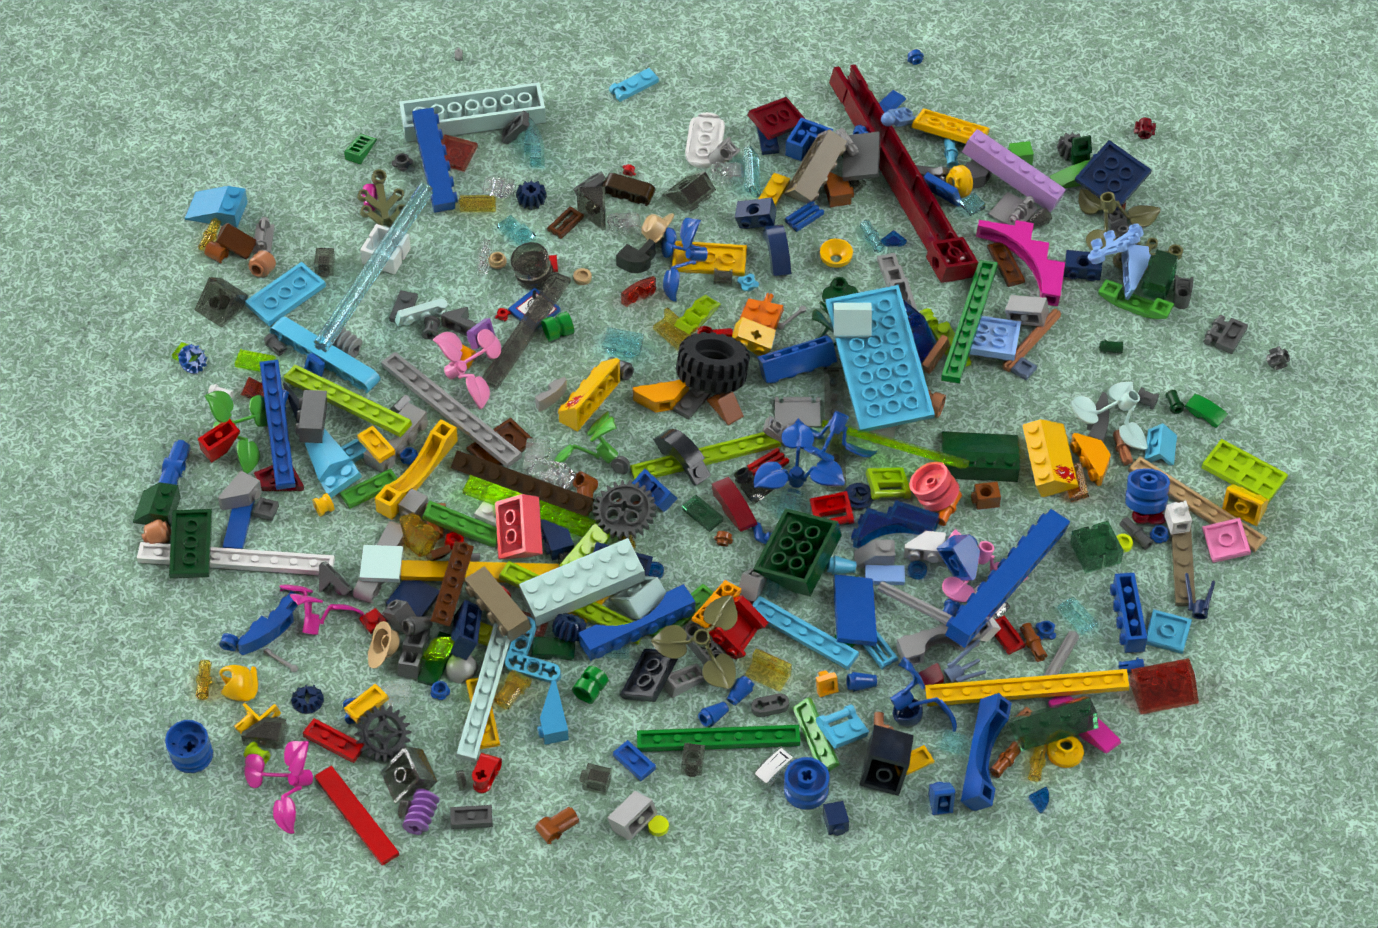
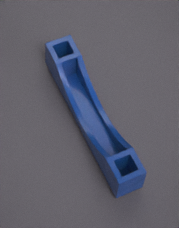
M683 584L666 592L660 604L650 614L640 620L618 626L596 624L579 632V644L590 661L602 658L613 650H619L628 643L636 642L643 636L657 632L658 629L670 626L682 618L690 617L695 613V600Z
M1000 693L980 699L960 801L972 811H978L993 805L996 788L992 784L989 775L990 755L999 733L1009 720L1012 705Z

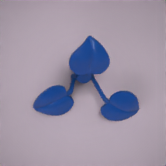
M685 218L680 229L683 247L675 245L677 235L673 228H667L663 235L661 251L665 258H670L673 254V249L686 251V258L690 260L672 266L671 270L665 272L663 289L667 297L677 302L676 295L680 281L677 268L696 264V261L705 262L708 256L706 247L692 245L701 221L699 219Z
M838 411L834 412L832 419L829 420L821 432L810 428L814 438L823 439V434L830 427L829 430L831 432L823 449L820 450L810 445L804 446V450L827 462L834 461V456L825 451L833 434L843 432L842 445L850 452L862 457H871L877 453V451L863 449L846 442V431L848 429L846 423L849 417ZM799 418L795 421V424L805 425Z
M794 424L783 431L782 443L788 448H796L795 467L788 473L777 462L762 464L756 471L754 488L778 489L785 486L787 481H789L791 487L799 488L807 481L809 475L812 481L820 485L843 486L845 481L840 465L833 460L831 462L821 460L817 463V467L812 466L806 474L804 473V470L799 467L800 448L804 449L805 445L812 446L814 435L806 425Z
M903 657L898 666L909 671L913 676V681L905 689L890 697L895 708L900 711L906 706L912 708L917 705L936 702L949 717L953 733L956 732L957 723L954 714L942 699L935 697L912 703V700L915 698L910 690L917 684H919L922 690L926 688L914 666Z

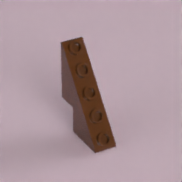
M455 541L432 614V622L446 626L451 625L474 546L468 545L465 542Z

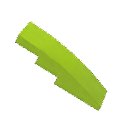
M704 295L695 300L692 307L687 309L684 315L677 319L674 326L691 335L717 311L721 303Z

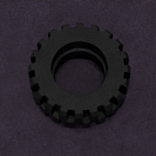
M714 332L695 333L686 337L679 345L676 373L686 386L693 387L694 390L704 391V393L727 394L731 391H737L745 384L750 354L747 348L743 346V343L736 341L733 337H727L725 334L720 335Z

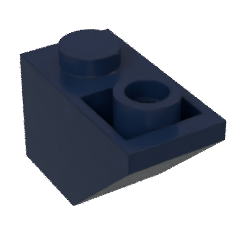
M540 520L541 537L545 541L543 546L546 555L550 554L552 561L566 557L574 548L569 530L547 520Z

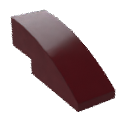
M729 476L712 483L713 496L722 505L725 515L740 532L758 525L750 507Z

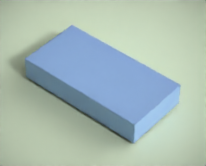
M865 565V578H872L873 585H879L881 582L889 585H905L904 565Z

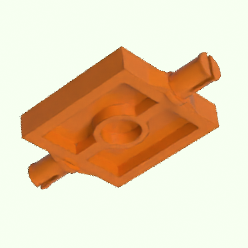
M767 293L764 301L748 298L740 319L744 317L776 330L784 307L780 304L771 303L774 297L772 293L770 295Z

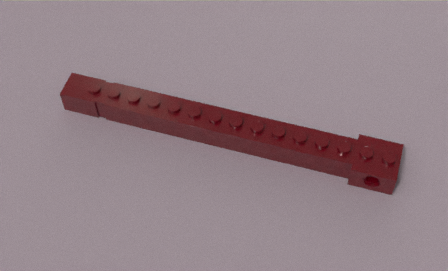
M856 64L850 65V74L847 78L839 66L834 67L829 83L841 104L844 105V109L854 126L863 125L869 133L880 132L879 169L927 249L926 258L939 281L944 283L972 278L979 262L964 237L957 236L893 126L882 124L881 117L884 111L872 91L869 90L868 84Z

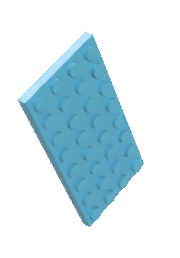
M899 285L826 299V307L833 330L834 303H871L872 306L871 338H835L860 433L935 418Z

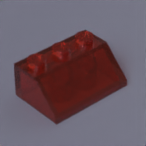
M1189 658L1131 669L1129 684L1140 714L1199 703L1195 673Z

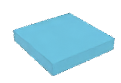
M1153 609L1146 633V644L1183 654L1192 619Z

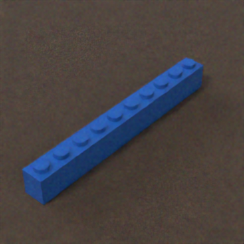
M1052 509L1047 514L1043 513L1037 521L1038 524H1033L1027 532L1028 535L1021 537L1017 548L1012 547L1007 555L1008 558H1003L997 566L998 569L991 571L986 582L982 581L977 589L978 592L976 594L972 593L967 600V604L960 606L956 617L952 616L946 624L948 629L945 635L966 648L1065 534L1070 521Z

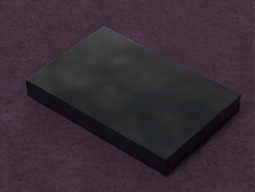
M644 648L620 693L621 698L656 702L678 659L665 657L656 649Z

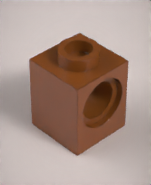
M998 482L974 485V492H971L972 504H976L977 510L1000 507L1001 495Z

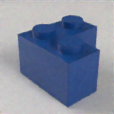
M800 118L786 140L785 156L802 161L818 134L829 129L833 131V129Z

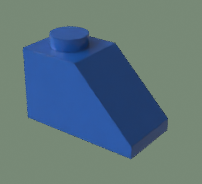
M950 782L929 784L928 796L932 815L953 813L956 792Z

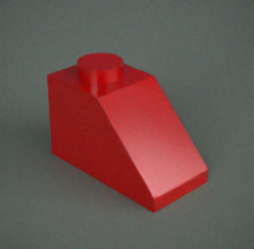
M229 418L227 422L220 423L198 438L201 451L211 463L229 451L240 434V430Z

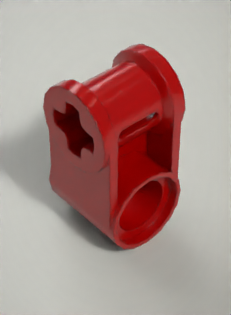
M485 753L480 754L472 772L473 788L476 792L486 793L490 790L499 773L497 771L501 769L502 758Z

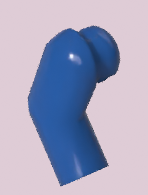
M757 522L758 525L752 527L755 539L766 545L772 533H764L761 523Z

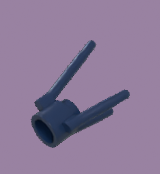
M1185 573L1189 602L1188 611H1192L1193 618L1205 620L1208 618L1209 604L1215 581L1211 582L1206 600L1199 599L1193 603L1189 574Z

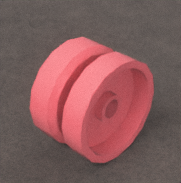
M937 461L921 466L912 475L909 483L910 490L918 498L921 505L926 510L932 512L948 507L954 502L959 493L958 482L951 475L948 468L943 463Z

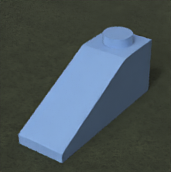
M1129 244L1127 245L1128 249L1121 253L1126 300L1130 298L1147 266L1151 263V254H1149L1148 246Z

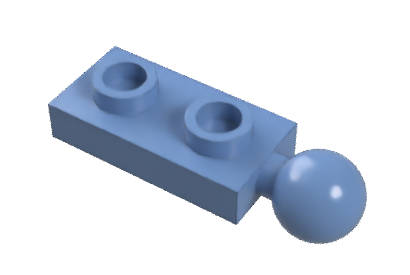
M906 107L890 109L881 117L883 125L892 126L894 124L896 127L910 125L915 120L913 112Z

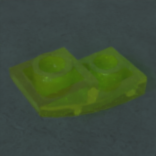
M449 637L434 638L422 658L432 661H438L439 658L445 659L455 642Z

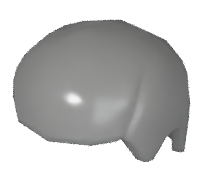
M453 655L447 662L445 668L446 676L450 681L456 683L472 679L477 672V662L471 655L467 660Z

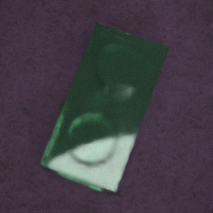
M694 495L682 505V510L709 532L723 522V516L697 495Z

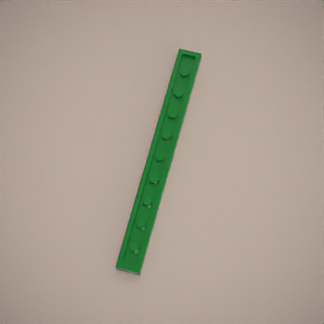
M979 260L941 375V381L958 384L961 382L997 271L998 262Z

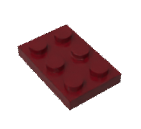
M787 97L751 109L747 114L768 140L793 131L800 118L805 119Z

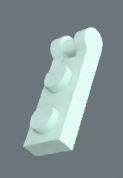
M437 299L399 310L395 322L397 326L410 325L418 320L424 321L425 317L428 316L441 317L448 303L445 299Z

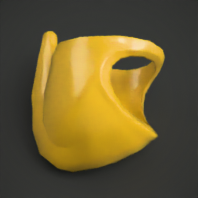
M229 665L219 671L222 680L226 684L221 690L223 696L243 702L255 698L258 692L256 667L252 666L251 670H249L245 666ZM224 671H230L232 673V678H228L224 676L222 673Z

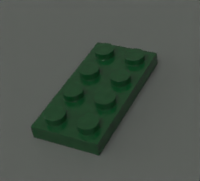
M212 509L172 510L170 579L210 576Z

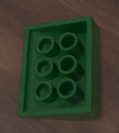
M942 431L941 463L948 468L955 479L1018 482L1020 470L1018 435Z
M785 508L753 568L754 572L794 593L811 597L842 537L838 521Z

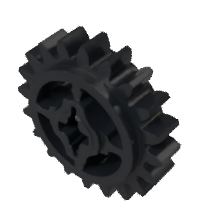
M381 705L379 711L376 706L372 707V713L368 710L364 712L366 718L363 716L359 717L362 724L355 725L360 731L354 735L361 738L356 744H363V747L360 749L361 752L368 750L366 757L374 754V761H377L380 756L382 762L387 760V756L390 760H394V753L397 756H401L400 749L407 750V746L404 743L411 742L406 737V735L412 733V731L406 730L410 723H403L406 715L399 717L400 710L398 709L393 713L392 706L385 710V706ZM375 718H378L376 728L368 730L370 723ZM387 719L391 720L396 725L397 729L391 727L388 724ZM383 730V732H387L390 734L383 737V735L376 733ZM398 737L395 745L388 749L390 739ZM369 738L376 740L379 748L375 747Z

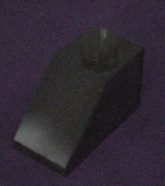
M281 717L263 718L242 732L243 746H248L254 741L258 744V747L283 749L288 730L286 719Z

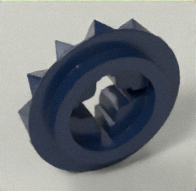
M854 483L845 489L848 492L850 504L855 510L857 508L864 510L865 507H870L874 501L871 498L870 486L864 483ZM856 492H857L860 496H862V500H861V501H860L858 498H855V497H856Z
M306 684L302 688L298 687L297 691L293 692L291 702L296 711L310 714L321 708L324 696L321 689L316 688L315 685L308 686ZM306 693H308L310 697L309 704H307V701H305L304 699Z

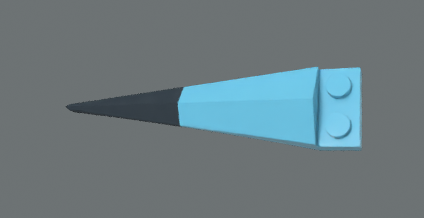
M283 382L284 389L289 392L288 400L297 421L298 410H301L299 409V398ZM325 428L323 443H305L318 480L330 498L362 477L355 463Z

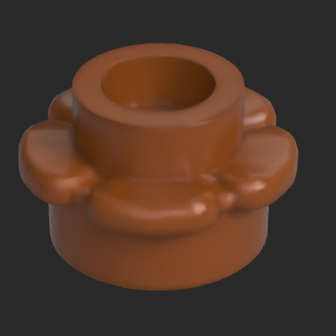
M718 531L717 536L714 537L719 546L728 547L729 544L733 543L732 534L726 531Z

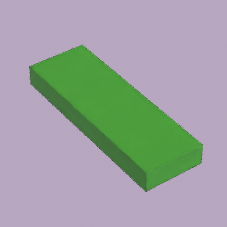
M388 469L340 492V496L348 508L351 509L376 497L385 485L392 483L398 478L392 469Z

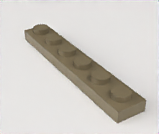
M1191 528L1190 532L1171 535L1175 606L1189 605L1185 573L1189 574L1193 603L1196 602Z

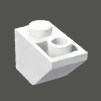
M925 531L905 544L904 558H908L911 561L943 562L936 548L945 542L946 533Z

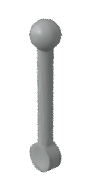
M800 306L799 310L796 313H794L783 323H779L777 325V328L779 330L784 329L786 324H788L791 320L797 317L800 313H804L806 311V307Z
M269 648L263 651L268 656L289 667L292 672L298 671L297 665L288 663L272 653Z

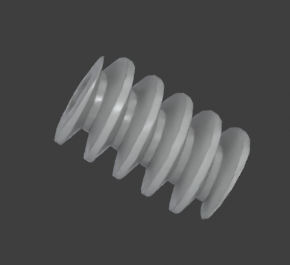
M339 323L326 326L321 334L323 340L353 358L358 355L361 349L362 339L357 338L349 330L346 331V328L341 327Z

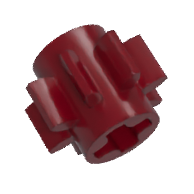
M1143 117L1139 122H1135L1134 134H1138L1139 138L1149 139L1152 135H1155L1156 123H1152L1150 118Z

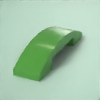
M1108 279L1104 281L1098 292L1101 297L1111 304L1146 318L1167 319L1174 307V303L1157 298L1155 301L1135 294H1132L1126 300L1123 285Z

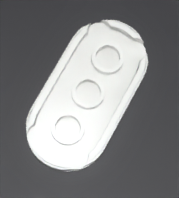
M708 112L701 113L690 121L685 156L687 161L694 167H712L709 162V155L723 141L725 123L718 115Z

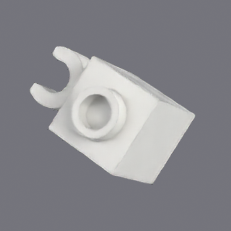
M1187 501L1166 505L1164 517L1171 535L1190 532L1192 518Z

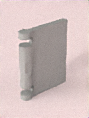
M775 397V419L780 421L783 426L789 423L794 425L795 421L799 418L808 427H821L820 397H816V403H812V397H783V403H779V397Z

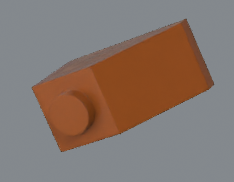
M829 172L827 175L829 178L824 185L830 208L850 205L851 199L854 198L853 187L849 186L848 181H843L842 177Z

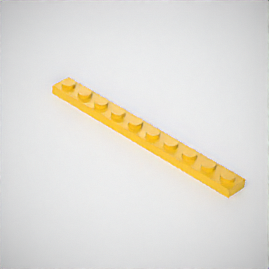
M1127 669L933 684L925 685L926 699L938 697L946 705L979 703L980 699L1000 693L1007 700L1129 691ZM936 702L927 703V707L939 706Z

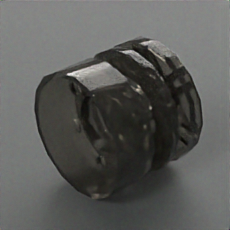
M528 242L518 246L513 251L511 266L521 287L527 290L534 288L542 290L551 283L554 269L544 246L539 243Z

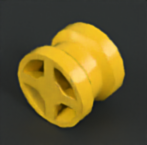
M328 493L323 494L319 499H312L313 506L320 517L327 511L332 512L335 510Z

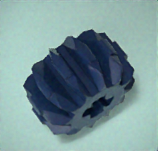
M531 179L530 182L524 181L523 185L518 186L516 198L519 205H523L524 209L528 206L531 210L533 206L539 209V206L545 203L547 192L544 185H540L539 181L534 183Z
M572 613L558 614L552 624L554 636L566 642H578L579 632L586 629L585 620Z

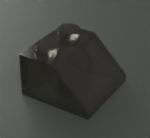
M701 172L685 176L662 195L681 210L693 211L699 207L701 201L711 198V194L716 189L707 173Z
M209 277L194 310L222 328L243 309L249 295L223 278Z
M405 746L380 771L395 804L413 798L417 789L429 791L438 782L423 749Z

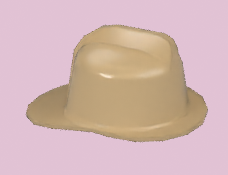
M671 213L664 218L655 214L647 216L641 230L647 241L651 239L656 244L664 235L668 225L674 218V214Z
M385 621L376 625L369 647L368 665L373 669L381 666L385 659L391 657L399 647V632L392 630Z

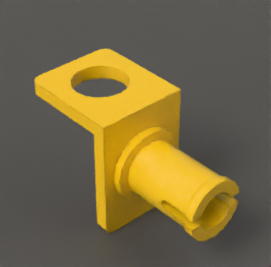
M244 703L242 705L247 715L234 727L243 736L255 723L263 728L267 727L281 715V712L277 705L274 704L259 717ZM274 712V714L272 715V717H270L269 719H267L268 715H269L270 713Z

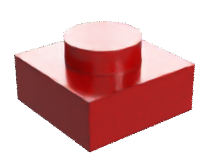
M376 608L359 617L360 622L370 634L374 632L377 624L383 621L387 622Z

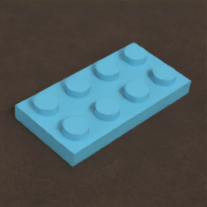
M300 262L245 301V305L268 326H271L281 317L325 288L326 283L303 262Z

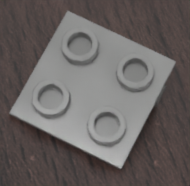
M1007 192L988 215L1005 224L1015 226L1016 220L1027 222L1037 211L1038 207L1034 206V198L1032 196L1025 197L1023 200Z

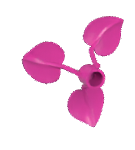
M289 584L279 586L280 591L287 589L299 591L303 594H290V597L297 605L304 603L305 618L302 630L304 633L318 635L320 624H324V620L331 610H353L361 616L364 615L361 610L349 605L330 604L322 618L319 619V614L312 613V602L323 603V601L308 596L307 592L313 593V590Z
M291 741L286 745L284 760L286 765L289 766L288 770L291 773L263 772L265 763L262 757L257 754H250L245 759L244 773L250 787H260L263 782V776L288 777L289 784L295 787L283 794L281 800H276L273 807L275 822L282 830L289 834L295 833L296 807L294 801L287 796L302 790V786H309L313 782L312 772L309 769H304L309 741Z

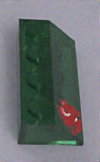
M1082 696L1010 718L1008 724L1020 750L1025 751L1098 728V715L1091 698Z

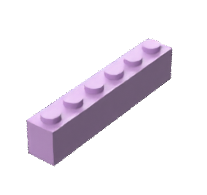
M978 129L968 139L962 153L1025 196H1032L1034 202L1050 213L1066 191L1058 183Z

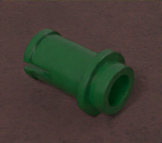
M1104 339L1100 341L1099 351L1103 352V354H1106V352L1123 353V341L1115 342Z
M1168 391L1165 396L1170 404V411L1174 414L1183 412L1184 403L1180 401L1177 391Z

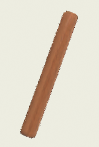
M1053 309L1048 314L1044 326H1037L1017 347L1015 360H1005L1002 368L1010 372L1011 368L1020 358L1024 357L1061 317V312Z

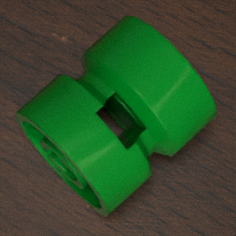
M567 311L557 314L555 318L550 316L541 320L542 329L548 342L559 339L560 335L564 337L574 334V325Z
M588 666L582 673L581 678L572 687V692L578 699L588 704H593L600 691L609 682V679L601 669L595 666Z

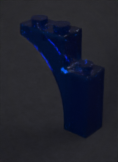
M895 500L893 507L889 506L887 514L867 507L865 513L859 517L858 528H854L852 532L853 547L859 549L875 538L888 534L910 533L920 535L925 531L935 532L939 524L940 514Z

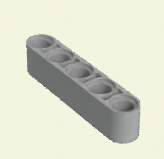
M389 521L377 545L403 546L405 537L409 535V526ZM359 578L353 597L373 604L374 597H377L382 588L380 586L382 582L360 581Z

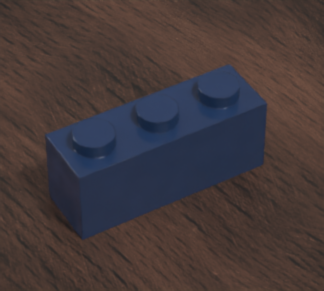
M468 600L463 601L454 615L449 653L465 660L469 658L478 644L482 615L478 605Z

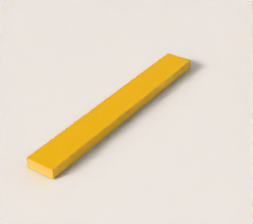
M402 560L401 580L443 581L449 561ZM470 562L466 578L485 566L497 582L507 583L499 579V574L507 562ZM515 563L538 575L559 567V564Z

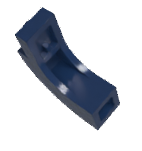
M783 224L764 226L763 238L768 246L772 275L792 274L788 241Z

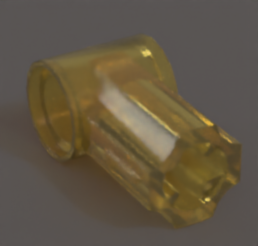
M512 670L506 678L505 685L494 698L495 703L504 709H510L521 694H525V689L531 686L532 679L516 670Z

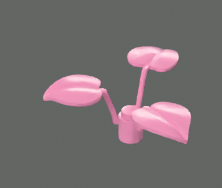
M483 329L477 335L478 343L483 349L465 361H460L462 343L459 337L453 332H443L437 335L433 341L440 347L444 355L452 361L449 365L445 366V375L451 380L456 377L459 379L466 378V386L478 408L482 409L490 397L489 386L480 376L475 377L474 374H464L467 369L466 363L486 352L490 359L498 358L501 354L500 341L493 332Z
M955 529L951 533L949 538H951L953 535L961 534ZM988 541L980 542L978 546L980 549L978 564L984 565L990 561V571L993 569L996 571L1000 562L995 564L993 562L995 558L992 555L994 551L993 544ZM948 577L942 583L945 595L956 602H967L969 596L975 592L973 587L967 585L969 581L963 582L957 577Z

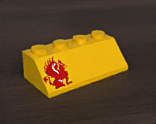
M614 358L601 361L597 367L592 369L589 377L584 379L576 392L571 393L569 400L560 406L558 410L560 423L577 432L620 383V359Z
M1042 419L1023 424L1034 480L1041 497L1051 496L1079 487L1064 424Z

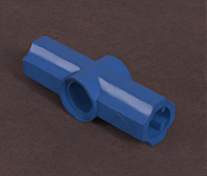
M178 440L174 442L169 457H166L163 461L159 482L177 485L179 477H183L181 474L186 469V459L191 449L190 444L186 443V441Z

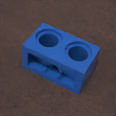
M646 469L632 482L634 485L639 482L640 488L645 485L646 492L651 491V497L655 499L654 504L663 512L668 510L678 499Z

